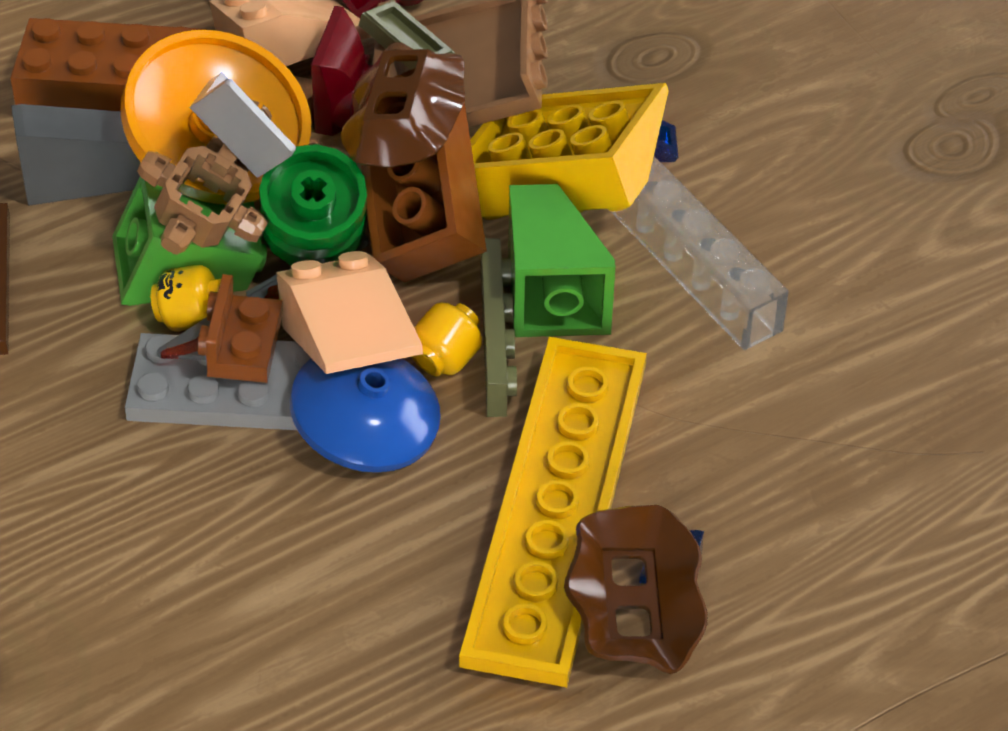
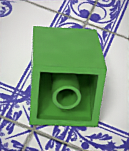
M139 177L112 236L121 304L132 306L151 303L152 285L158 283L159 277L164 271L194 265H203L209 268L215 280L221 279L222 274L233 275V292L247 290L255 273L261 272L266 262L267 249L266 245L261 243V238L257 242L247 241L234 235L235 230L229 227L220 243L216 246L201 248L192 242L185 252L178 255L173 254L161 245V236L166 226L159 223L154 209L162 187L159 185L153 187ZM182 195L180 201L185 204L190 200L202 207L201 213L207 217L212 211L219 215L227 205L203 202ZM254 201L243 203L242 205L248 209L250 206L255 209Z
M558 184L509 185L508 258H511L510 290L513 294V329L515 337L611 335L616 269L613 256Z

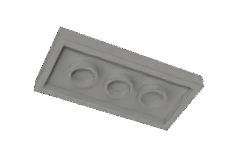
M140 334L125 404L127 421L297 430L290 412V392L298 371L311 358L296 341L277 340L268 383L207 377V360L178 359L180 355L198 351V341L191 345L166 352L159 358L157 350L178 335Z

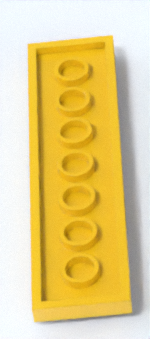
M555 337L548 338L459 654L460 668L567 688L583 625L579 612L570 602L564 590L565 578L577 546L576 526L583 517L589 514L611 509L646 367L647 353Z

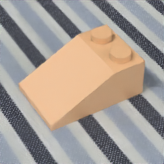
M332 0L209 1L216 31L238 35L262 46L276 56L285 66L314 57L334 6L344 7L337 1ZM344 7L353 21L360 39L370 38L371 36L358 26L360 18Z
M352 251L341 254L337 261L320 263L319 261L305 260L292 264L290 270L276 272L279 300H283L282 327L325 374L423 354L422 343L386 268L370 254L362 251Z

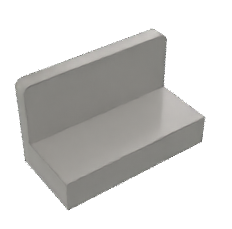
M220 72L208 81L189 107L257 178L290 158L296 150V146L223 72Z

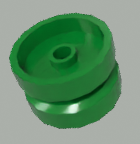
M319 144L296 146V150L290 158L263 174L259 187L260 213L268 221L263 231V238L277 257L289 265L305 260L326 263L337 261L341 254L355 251L360 246L366 229L367 190L364 175L350 157L338 149Z

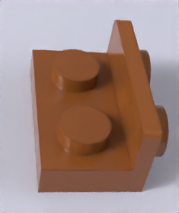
M222 274L218 292L210 291L208 297L207 321H210V325H202L199 333L198 354L206 356L207 377L268 383L283 315V300L233 295V275Z

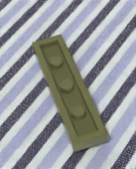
M485 238L487 252L481 254L480 273L487 417H507V396H517L516 366H507V359H515L514 329H505L506 322H513V294L503 293V287H511V258H501L500 238Z

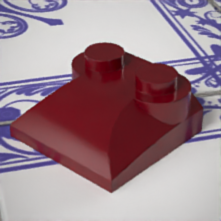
M334 6L311 63L315 133L330 136L341 132L342 127L354 114L352 99L354 88L361 75L373 66L371 56L364 53L360 36L353 21L344 7Z

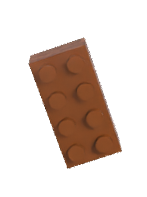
M29 18L10 77L15 105L27 104L121 112L122 93L131 69L138 58L150 46L173 34L207 29Z
M415 68L395 77H408L414 73ZM352 94L355 113L359 108L355 94ZM384 97L379 102L376 114L400 113L404 109L407 97ZM465 102L444 146L434 156L422 162L396 167L361 165L367 190V216L372 254L386 268L387 273L403 282H408L487 252Z

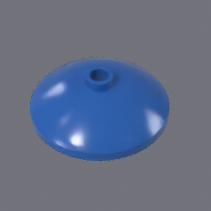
M309 359L298 371L289 399L294 425L307 444L331 462L362 472H389L416 462L432 446L440 425V406L435 391L422 373L404 359L325 374L312 359Z

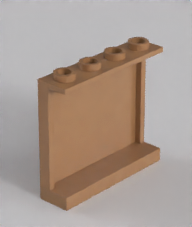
M388 0V1H385V2L378 3V6L383 5V4H385V3H387V2H390V1H392V0ZM474 0L414 17L451 48L455 54L461 55L464 60L465 107L468 127L542 108V88L548 86L546 71L542 63L543 59L548 58L547 46L542 34L543 31L548 30L547 17L543 8V4L548 3V0ZM376 40L373 65L377 62L382 52L385 51V48ZM394 61L390 65L387 77H395L410 69L402 62Z

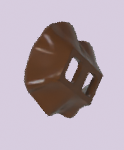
M400 42L390 44L382 52L377 62L361 75L354 88L359 109L348 119L341 132L342 143L349 153L350 159L363 166L396 167L422 162L434 156L444 146L465 102V69L462 56L453 53L436 54L429 49L414 50ZM394 61H417L412 75L408 77H387L390 65ZM384 97H407L404 109L400 113L376 114L379 102Z
M660 505L624 506L600 510L583 517L576 526L577 546L565 578L564 590L584 623V637L587 650L597 658L610 661L645 663L664 673H677L689 661L708 625V611L697 583L702 555L696 539L674 513ZM614 559H640L645 566L646 583L641 586H620L615 584L612 576L611 561ZM618 609L646 610L650 619V635H620L617 631L616 611Z

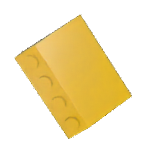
M656 83L543 94L542 108L483 123L470 139L482 217L486 220H494L509 215V185L558 184L579 213L594 209L620 211L630 207L648 182L669 91L667 84Z

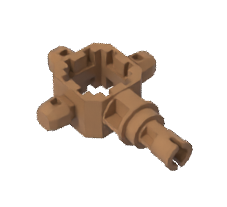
M252 100L258 106L259 102ZM263 105L261 110L271 120L272 115L270 111ZM216 135L211 138L206 147L187 148L176 166L170 163L172 159L158 152H147L137 172L142 179L153 187L157 185L162 187L154 209L159 223L166 226L161 236V245L164 249L178 255L185 252L192 242L201 248L216 246L220 243L229 227L235 230L234 235L247 241L257 242L268 221L263 214L250 206L248 209L242 206L252 187L248 176L249 169ZM199 177L204 180L203 186L214 193H217L218 190L226 193L223 200L228 204L219 215L212 211L207 217L201 213L203 208L190 200L187 204L180 201L182 193L178 190L187 179L195 182Z

